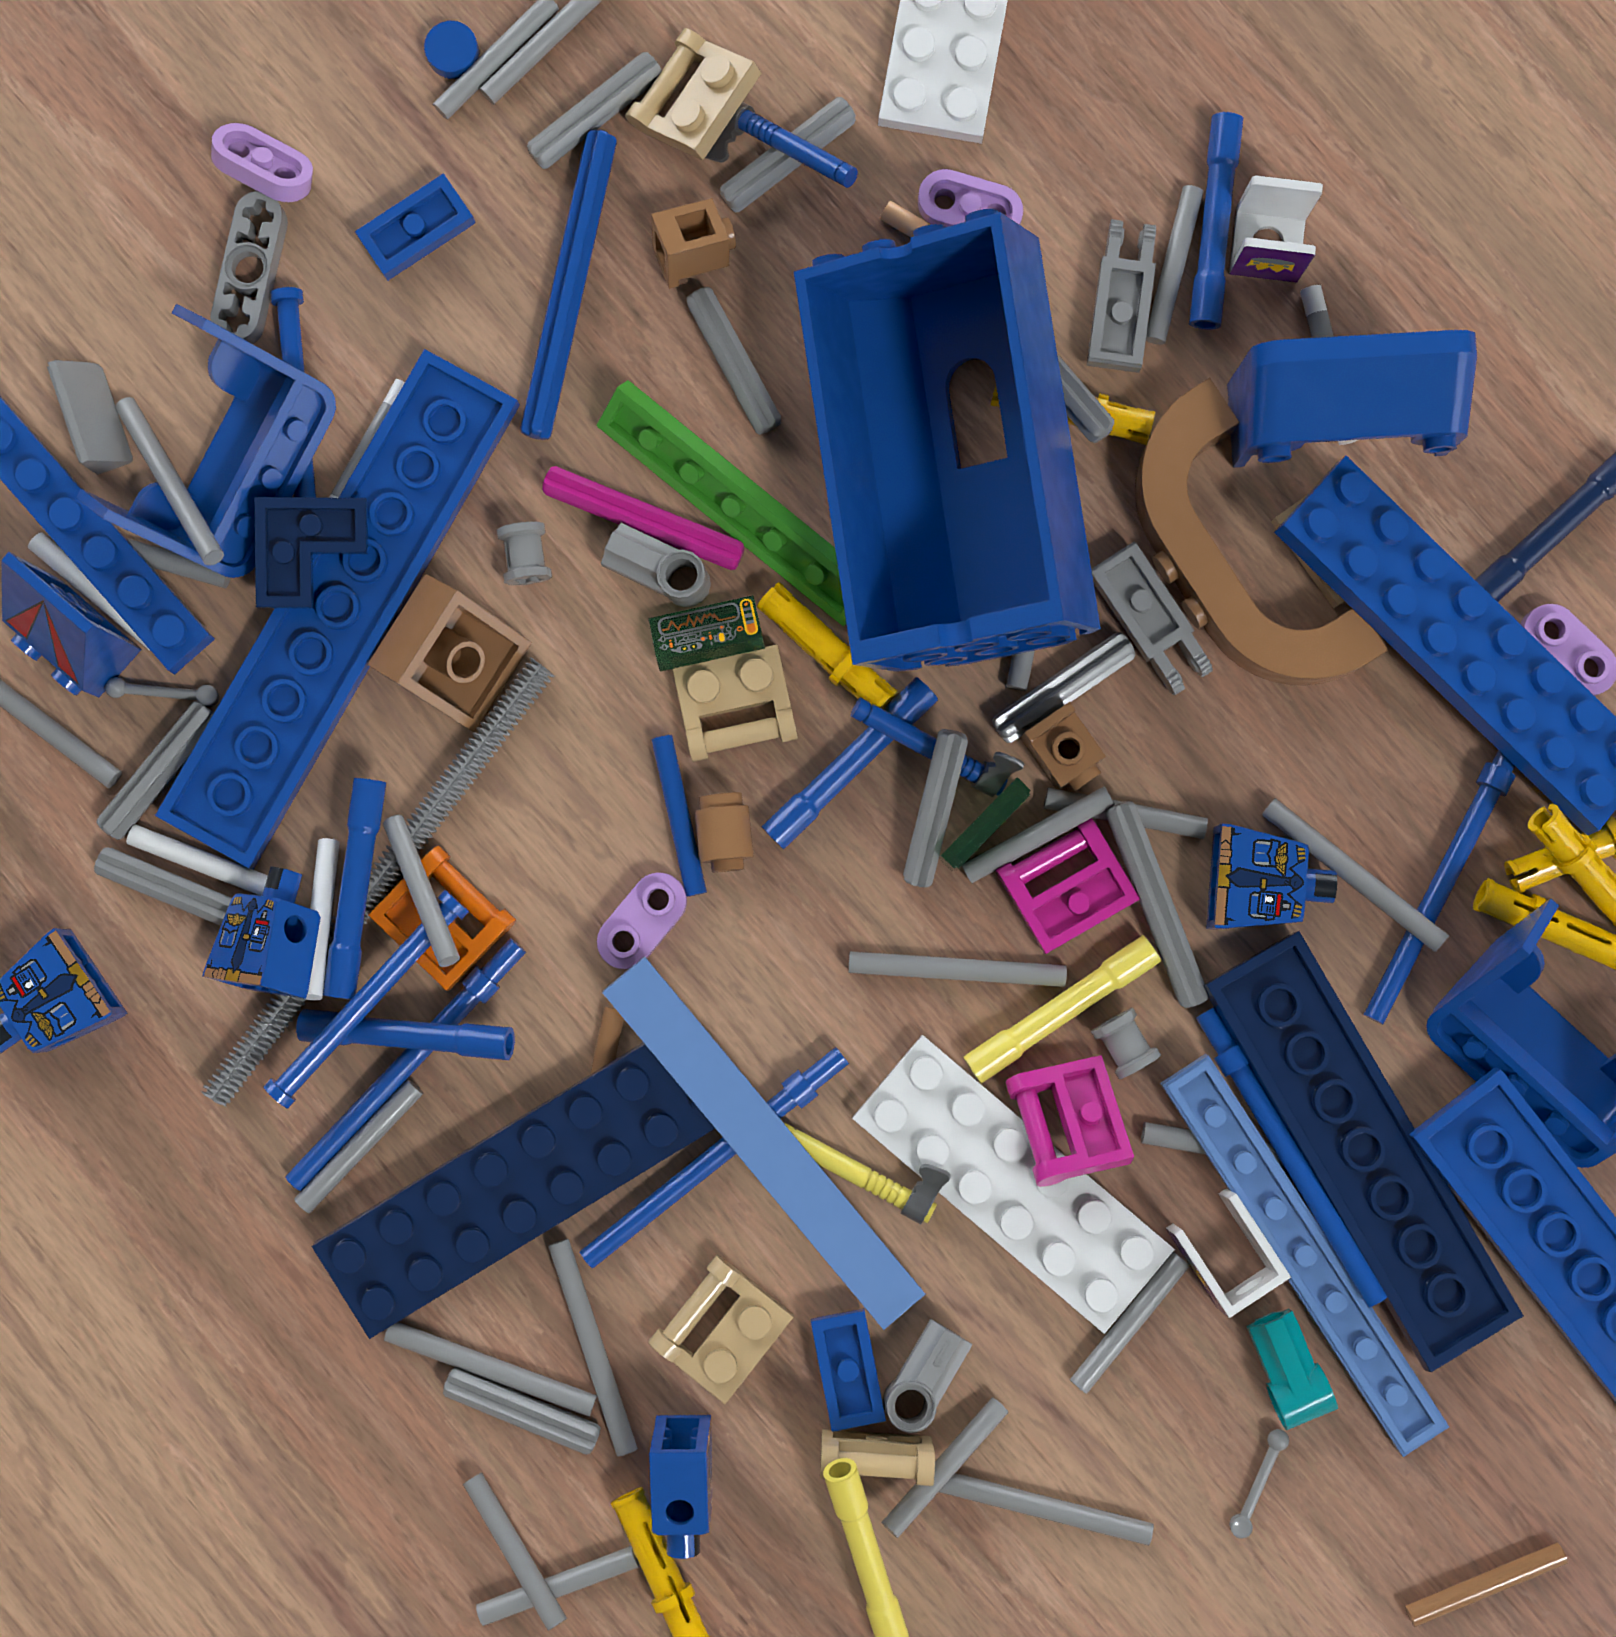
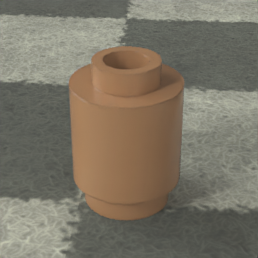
M719 793L699 797L700 810L695 811L700 863H711L712 873L743 870V859L753 858L754 852L749 806L743 805L742 793Z

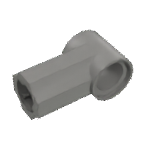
M620 523L618 528L612 532L604 549L601 561L603 567L668 597L670 601L678 606H696L709 594L711 586L710 576L700 558L691 551L678 550L623 523ZM683 567L694 568L698 576L691 588L679 591L671 587V578L675 571Z
M930 1319L896 1379L887 1386L883 1395V1407L891 1423L899 1430L907 1433L920 1432L926 1429L934 1420L937 1405L973 1344ZM906 1390L919 1391L924 1397V1405L921 1412L912 1418H903L895 1412L896 1399Z

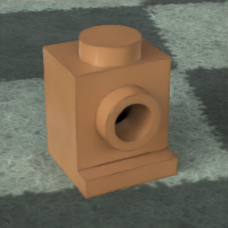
M713 198L651 214L652 248L669 289L678 287L679 279L729 266L730 250L736 248L735 233L728 217H720Z
M1070 702L1027 730L1020 739L1055 789L1059 790L1069 783L1073 790L1077 791L1101 774L1096 764L1106 756L1077 716L1076 710ZM1071 740L1077 745L1078 753L1075 758L1065 759L1060 755L1058 746L1061 741Z

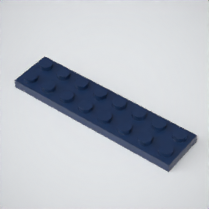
M1300 931L1291 933L1205 983L1203 986L1208 994V998L1235 1044L1239 1045L1249 1062V1067L1388 1296L1384 1302L1423 1369L1428 1372L1435 1371L1524 1316L1447 1183L1409 1136L1415 1128Z
M643 1042L315 1241L311 1247L364 1332L371 1339L714 1130L715 1127Z

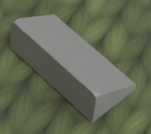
M63 360L48 362L49 366L47 369L79 463L97 475L130 464L133 461V456L119 415L115 409L116 406L103 368L99 364Z

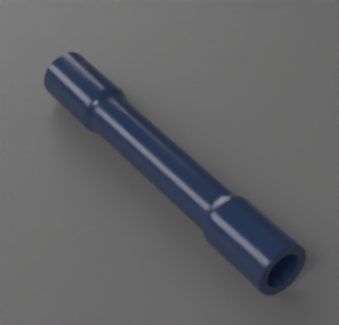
M1616 452L1589 475L1584 485L1509 553L1500 556L1475 579L1497 602L1518 585L1534 565L1599 506L1616 496Z

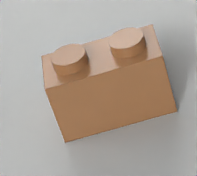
M425 574L367 665L467 729L475 732L532 642L458 590Z

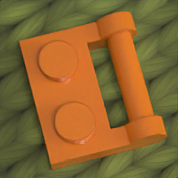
M438 845L421 860L428 879L433 877L484 926L474 938L455 920L448 926L460 956L459 961L453 965L440 967L431 946L416 961L445 990L450 991L472 966L515 924L516 919L506 909L499 911L448 862L451 856ZM404 878L368 915L399 946L422 923Z

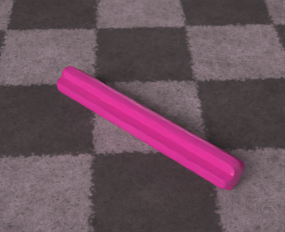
M552 466L544 478L542 490L547 496L618 525L623 523L672 547L691 551L699 558L726 569L735 570L744 554V544L737 539L557 466Z

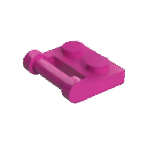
M1092 818L1076 826V830L1019 863L1012 865L1009 862L996 869L1000 882L1013 900L1044 954L1049 953L1140 900ZM1088 848L1096 862L1036 897H1031L1024 884Z
M1102 1055L1023 1072L1006 1080L1010 1099L1017 1100L1036 1162L1032 1171L1037 1186H1051L1068 1178L1129 1165L1133 1161L1134 1154ZM1050 1089L1071 1155L1060 1158L1056 1156L1037 1095L1041 1091Z

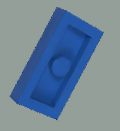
M443 173L357 229L355 233L382 274L389 281L476 222Z
M865 1309L812 1318L811 1327L831 1431L885 1422L886 1417Z

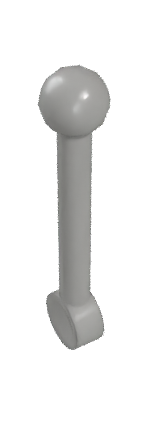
M119 677L110 678L105 685L106 693L112 698H119L124 694L187 699L197 700L206 707L216 705L219 700L218 691L210 685H203L198 690L130 684L125 683Z
M1275 1429L1269 1433L1267 1438L1269 1449L1242 1511L1230 1519V1530L1237 1538H1246L1252 1533L1253 1526L1250 1518L1279 1451L1286 1449L1289 1445V1436L1281 1429Z

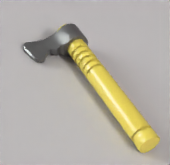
M785 1123L787 1128L819 1166L860 1188H865L864 1190L868 1192L871 1191L873 1195H878L883 1200L886 1199V1202L893 1203L894 1206L901 1209L900 1214L919 1224H922L923 1221L928 1223L937 1206L934 1203L937 1194L951 1178V1174L948 1171L933 1165L923 1164L919 1169L923 1181H917L916 1186L910 1190Z

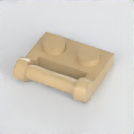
M684 28L675 41L677 49L640 103L634 102L626 113L625 118L639 131L698 159L704 160L762 73L754 61L710 43L696 32ZM693 62L701 63L664 118L659 116L658 114Z
M777 644L672 667L692 762L708 759V753L780 737L782 742L798 739ZM774 703L776 717L703 732L700 718Z
M716 1255L706 1267L709 1274L665 1330L658 1328L648 1343L661 1356L673 1362L723 1404H726L794 1318V1314L727 1260ZM726 1286L739 1294V1297L693 1354L682 1345V1342Z
M822 1429L820 1479H824L823 1471L830 1462L840 1458H848L856 1463L860 1476L916 1479V1485H934L935 1450L931 1436L845 1430L832 1432L830 1429Z

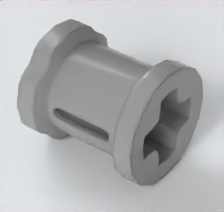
M520 522L497 529L498 539L504 541L508 568V571L503 574L505 584L528 585L544 582L552 578L551 569L545 566L541 540V536L546 533L544 523Z
M1134 1008L1123 1011L1091 1031L1094 1039H1101L1114 1059L1117 1065L1115 1074L1118 1079H1123L1139 1071L1161 1056L1157 1048H1150L1136 1025L1134 1019L1137 1013Z

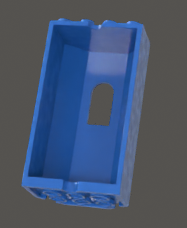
M982 209L967 214L963 223L949 227L942 224L919 227L913 231V237L910 238L911 241L903 246L896 247L895 241L891 239L874 240L864 244L862 252L849 256L842 254L819 256L812 260L811 267L793 271L852 664L895 672L918 670L922 668L921 661H924L926 666L944 664L945 667L967 665L1068 644L1077 640L1076 628L1079 629L1080 635L1091 634L1100 630V620L1039 237L996 209ZM970 360H982L991 367L995 375L1007 458L961 469L949 385L953 373L960 365Z

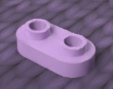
M230 123L219 127L212 136L211 159L221 172L277 201L294 202L303 199L309 194L312 184L313 167L310 160L301 152L246 124Z
M942 169L929 174L919 188L918 209L924 220L931 225L942 224L949 227L963 223L967 214L982 209H996L1019 225L1021 224L1023 216L1022 201L1018 194L1007 186L957 171ZM939 196H948L953 200L954 205L949 209H941L937 207L934 201Z
M1545 604L1524 616L1520 624L1594 696L1605 692L1613 685L1616 680L1615 655L1568 609L1557 604ZM1546 622H1553L1557 625L1559 636L1556 640L1546 636L1544 632ZM1586 659H1591L1597 664L1598 674L1596 677H1590L1585 673L1584 662Z
M652 873L642 878L599 930L597 947L603 960L615 968L629 969L642 957L648 958L680 920L686 910L687 897L683 885L676 878L665 873ZM658 889L666 891L669 896V903L662 910H654L649 904L650 894ZM622 931H628L634 938V945L628 952H620L614 945L616 935Z

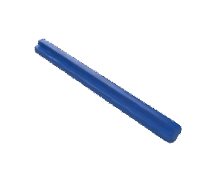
M590 130L585 137L520 426L521 433L533 439L548 440L552 435L617 141L616 137L602 130Z

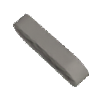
M259 191L244 195L235 207L210 316L211 322L251 344L257 342L264 331L271 301L270 292L274 288L288 226L287 215L279 202ZM262 208H266L269 215L273 218L272 222L262 223L258 236L262 244L268 246L267 249H263L254 243L257 231L249 219L251 215L259 216ZM246 257H257L263 262L261 276L251 283L237 280L235 271L238 263ZM232 290L245 296L242 312L250 320L248 325H239L237 332H233V329L226 322L227 317L237 316L241 302L235 294H231ZM248 297H256V299L253 301Z

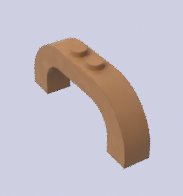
M1209 377L1182 395L1168 408L1150 435L1138 463L1135 479L1136 507L1143 531L1156 552L1152 556L1153 563L1161 577L1168 584L1174 581L1184 595L1185 600L1181 604L1191 623L1197 629L1204 626L1218 648L1229 659L1249 673L1275 683L1300 686L1322 684L1347 676L1388 651L1378 633L1353 609L1324 626L1310 630L1289 629L1269 620L1254 604L1192 508L1188 496L1187 479L1193 460L1210 447L1230 436L1239 424L1238 419Z

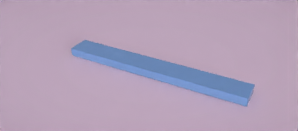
M645 956L602 991L604 996L883 1330L926 1295Z
M1204 1054L1162 1081L1160 1085L1228 1190L1238 1195L1290 1274L1291 1278L1287 1281L1397 1451L1404 1457L1448 1429L1449 1425L1373 1308L1367 1307L1322 1229L1209 1055Z

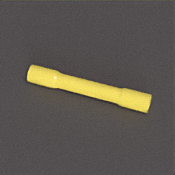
M1144 935L1140 936L1106 959L1098 969L1009 1029L998 1032L963 1056L964 1060L982 1084L1019 1059L1024 1051L1114 990L1125 987L1161 962L1159 955Z
M848 1458L836 1459L825 1467L823 1476L835 1513L841 1520L867 1602L866 1611L874 1637H909L899 1601L893 1594L867 1511L868 1501L857 1465Z

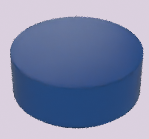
M444 21L435 25L425 39L424 50L431 68L444 78L458 79L480 55L474 33L468 26L458 21Z

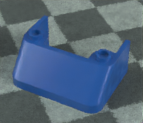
M176 304L172 314L218 338L208 359V373L212 382L218 388L235 396L187 488L224 552L223 559L215 565L209 566L204 564L158 482L144 487L136 496L129 511L83 489H80L76 498L108 522L225 577H241L248 574L255 567L254 497L293 496L335 415L336 400L331 389L323 382L208 319Z
M1443 330L1268 341L1251 347L1227 383L1228 406L1239 421V424L1231 433L1233 468L1244 467L1253 455H1258V461L1262 463L1286 461L1292 458L1291 451L1301 448L1304 443L1410 437L1412 444L1423 446L1424 453L1446 456L1450 451L1457 449V445L1468 436L1477 364L1476 333L1469 330Z
M1550 898L1493 942L1436 1005L1427 1020L1426 1028L1434 1044L1475 1081H1478L1494 1067L1501 1069L1573 1163L1580 1168H1589L1616 1153V1054L1608 1058L1530 987L1539 978L1545 965L1544 956L1536 944L1559 907Z

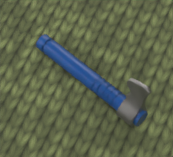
M744 102L741 103L705 157L715 162H725L729 158L728 143L734 142L736 136L746 132L846 188L854 184L858 175V170L854 166L756 114L753 107Z
M861 697L858 699L851 711V717L860 722L862 721L867 726L932 760L936 743L935 737ZM995 752L993 756L995 762L990 761V763L987 761L981 763L965 754L960 776L971 781L972 787L990 797L999 796L1005 789L1010 775L1022 770L1025 765L1023 761L1002 752Z

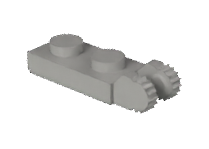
M1111 219L1105 256L1102 257L1100 262L1086 366L1139 373L1143 364L1156 263H1152L1156 225H1143L1138 238V260L1119 258L1125 231L1123 221Z
M1135 541L1091 569L1095 586L1146 663L1151 662L1154 671L1172 695L1175 696L1185 688L1181 675L1164 653L1165 650L1176 643L1179 644L1183 655L1194 672L1204 677L1213 671L1210 660L1192 634L1195 630Z

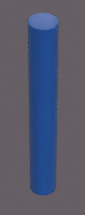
M665 735L653 738L651 741L686 897L707 893L673 736Z

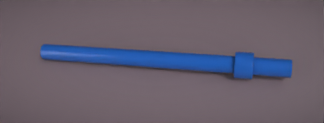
M1499 750L1492 763H1485L1476 781L1480 787L1417 908L1421 914L1434 924L1499 797L1507 795L1516 778V775L1512 773L1515 765ZM1406 930L1363 1014L1382 1025L1424 946V943Z
M510 938L482 968L476 966L462 981L463 989L430 1023L458 1025L480 1001L484 1004L489 1001L500 989L498 982L524 956L526 951L515 940ZM406 1048L285 1176L287 1181L294 1188L302 1191L433 1051Z
M1214 1007L1199 1015L1196 1019L1218 1054L1214 1060L1224 1077L1231 1076L1367 1307L1370 1308L1382 1302L1388 1296L1249 1067V1062L1239 1045L1235 1044Z
M837 1047L833 1048L805 1072L801 1073L798 1069L781 1084L784 1088L768 1100L767 1104L780 1119L797 1105L802 1109L818 1096L816 1090L845 1068L849 1062ZM723 1137L580 1250V1254L591 1268L596 1267L735 1156V1151Z

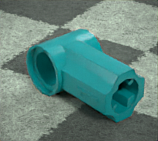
M1291 1309L1272 1312L1246 1326L1269 1380V1383H1266L1268 1395L1285 1430L1338 1409L1330 1383L1318 1363H1314L1301 1328Z

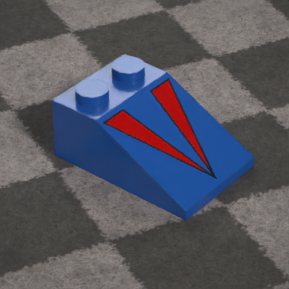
M8 552L1 560L2 621L16 632L11 641L35 661L41 656L47 659L56 667L51 676L72 694L77 696L82 690L99 698L105 692L106 682L110 678L118 677L142 649L64 581L11 552Z

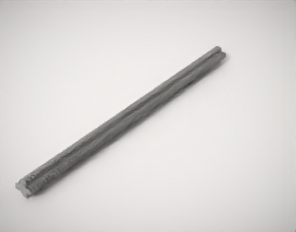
M530 657L531 663L526 662L527 669H521L523 674H517L519 679L514 678V684L509 685L511 690H505L507 696L501 695L503 701H497L499 707L493 706L495 712L489 711L491 717L485 716L486 722L481 721L483 728H476L479 734L472 733L475 739H468L471 745L468 743L464 744L467 750L460 749L463 755L456 754L458 760H452L455 766L448 765L450 771H443L447 777L440 775L442 782H435L438 788L432 786L431 788L434 793L427 792L430 799L424 797L423 799L426 804L419 803L422 810L415 808L418 815L411 813L414 820L407 819L410 824L407 827L418 854L421 853L419 849L425 848L423 843L428 844L427 838L433 837L431 833L437 832L435 827L441 826L439 822H444V817L449 816L447 811H453L452 806L457 805L455 800H461L460 795L466 794L463 789L469 790L467 784H473L472 779L478 778L475 773H482L480 768L486 767L483 762L489 763L488 757H494L491 751L498 752L495 746L501 747L500 741H506L503 735L510 736L508 730L514 731L511 724L518 725L515 719H523L519 713L526 715L527 713L523 708L530 710L528 703H535L532 697L539 698L535 692L542 694L543 691L540 687H547L544 681L550 683L551 680L548 676L555 677L533 658ZM388 845L386 848L389 850V853L382 851L385 858L379 856L378 859L381 863L374 862L377 869L371 868L373 874L370 875L364 924H367L366 920L370 919L368 915L387 896L388 891H392L391 887L396 886L395 882L400 880L399 876H403L393 849ZM331 922L332 928L330 929L328 952L334 937L335 923ZM275 994L278 999L270 998L274 1004L266 1003L270 1009H262L265 1016L257 1015L261 1018V1021L254 1019L257 1026H249L253 1029L252 1032L245 1031L249 1037L241 1036L245 1042L237 1041V1044L241 1047H233L236 1054L228 1053L232 1059H224L228 1064H220L224 1068L223 1070L216 1069L220 1075L212 1074V1077L216 1080H208L211 1086L204 1085L203 1087L207 1089V1092H201L214 1102L227 1107L226 1104H230L231 1097L234 1098L235 1092H239V1086L243 1087V1082L247 1081V1075H252L251 1071H255V1066L260 1064V1059H264L263 1055L268 1054V1048L271 1049L272 1044L276 1043V1038L281 1037L280 1033H284V1028L289 1026V1021H293L292 1017L297 1016V1011H300L301 1006L305 1005L306 999Z

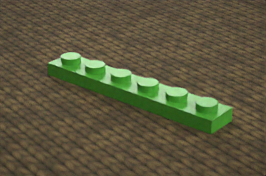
M629 380L618 386L596 426L733 538L741 541L744 547L844 627L846 625V617L835 547Z

